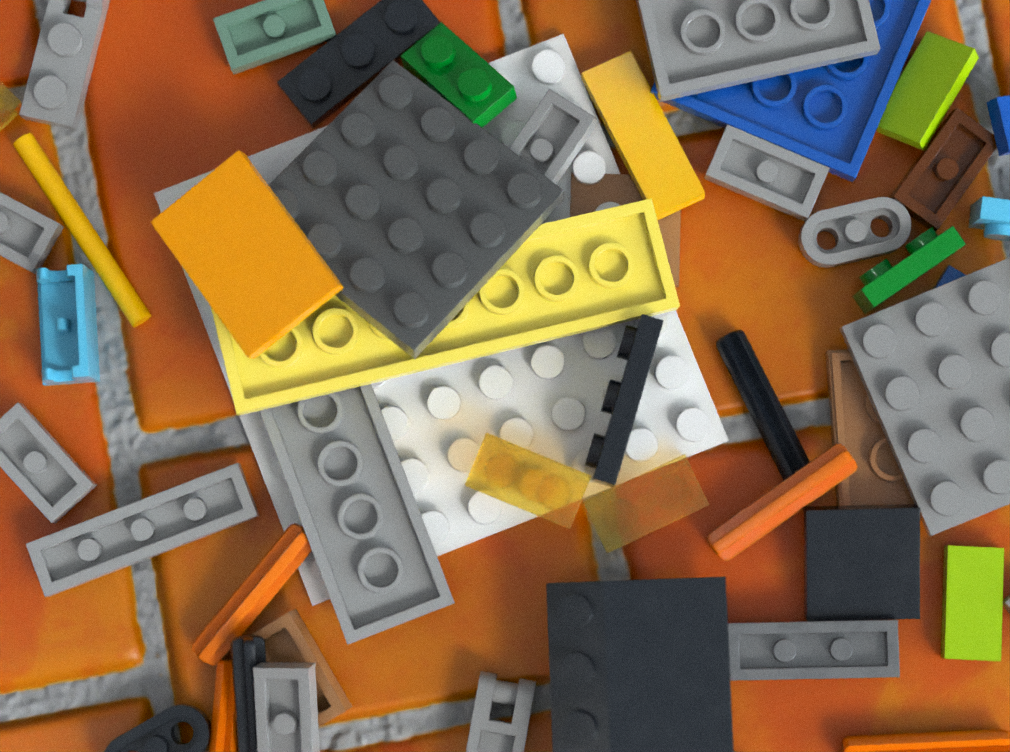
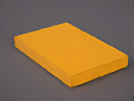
M240 150L235 152L150 222L249 358L255 359L344 288L246 154Z

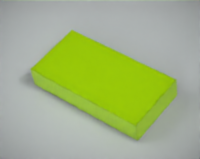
M927 31L898 79L876 131L925 151L979 58L975 48Z
M944 546L941 658L1001 661L1004 548Z

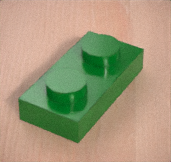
M442 22L400 56L403 66L408 72L461 111L473 124L476 123L482 128L517 99L515 87Z
M954 226L939 236L931 227L904 246L910 256L893 267L886 258L861 275L859 278L865 287L852 297L864 314H866L954 254L966 243Z

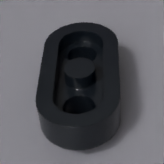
M190 704L175 705L115 738L104 752H129L131 750L138 752H204L209 746L211 723L207 715L198 707ZM179 722H186L193 729V737L188 743H182L175 737L174 729Z

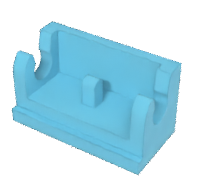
M84 264L67 265V270L51 271L44 267L36 269L42 363L41 376L44 386L100 382L94 272Z

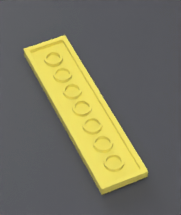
M650 198L541 224L416 359H413L335 295L255 359L246 356L212 307L211 310L236 413L239 416L640 319L642 314L654 316L674 311L680 307L653 201Z

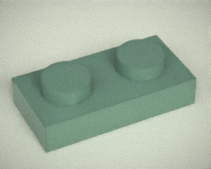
M263 0L213 18L233 74L330 41L336 36L324 0Z

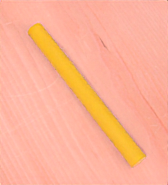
M28 133L18 138L13 143V146L132 327L139 326L151 317L150 312L33 134Z

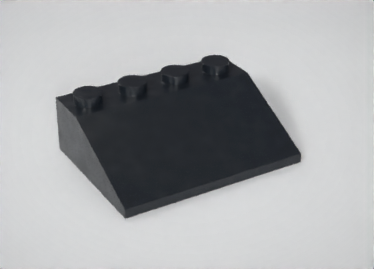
M726 577L546 583L553 752H734Z

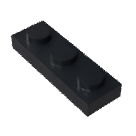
M381 0L277 81V84L314 129L366 88L393 60L399 62L401 60L400 56L441 22L423 0Z
M642 314L637 328L628 325L625 327L617 358L627 360L621 382L610 379L601 412L611 414L605 436L594 433L585 466L595 469L592 482L612 488L616 485L664 320Z

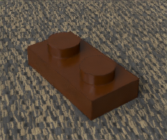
M959 108L954 109L889 198H893L904 205L909 215L927 229L933 227L935 231L938 230L996 150L994 134Z

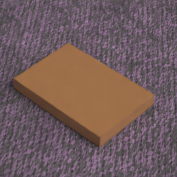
M830 350L825 352L832 446L836 443L844 445L858 466L856 472L835 486L836 505L914 504L849 350Z

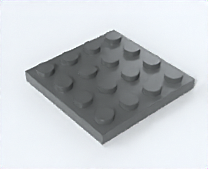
M394 60L269 184V187L344 288L335 296L413 359L418 357L564 199L563 189L478 124H473L461 111Z

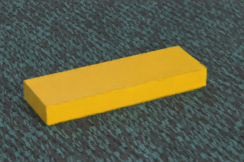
M631 51L626 52L581 73V79L642 199L652 198L657 220L704 199L705 191L655 95L650 93L651 88Z

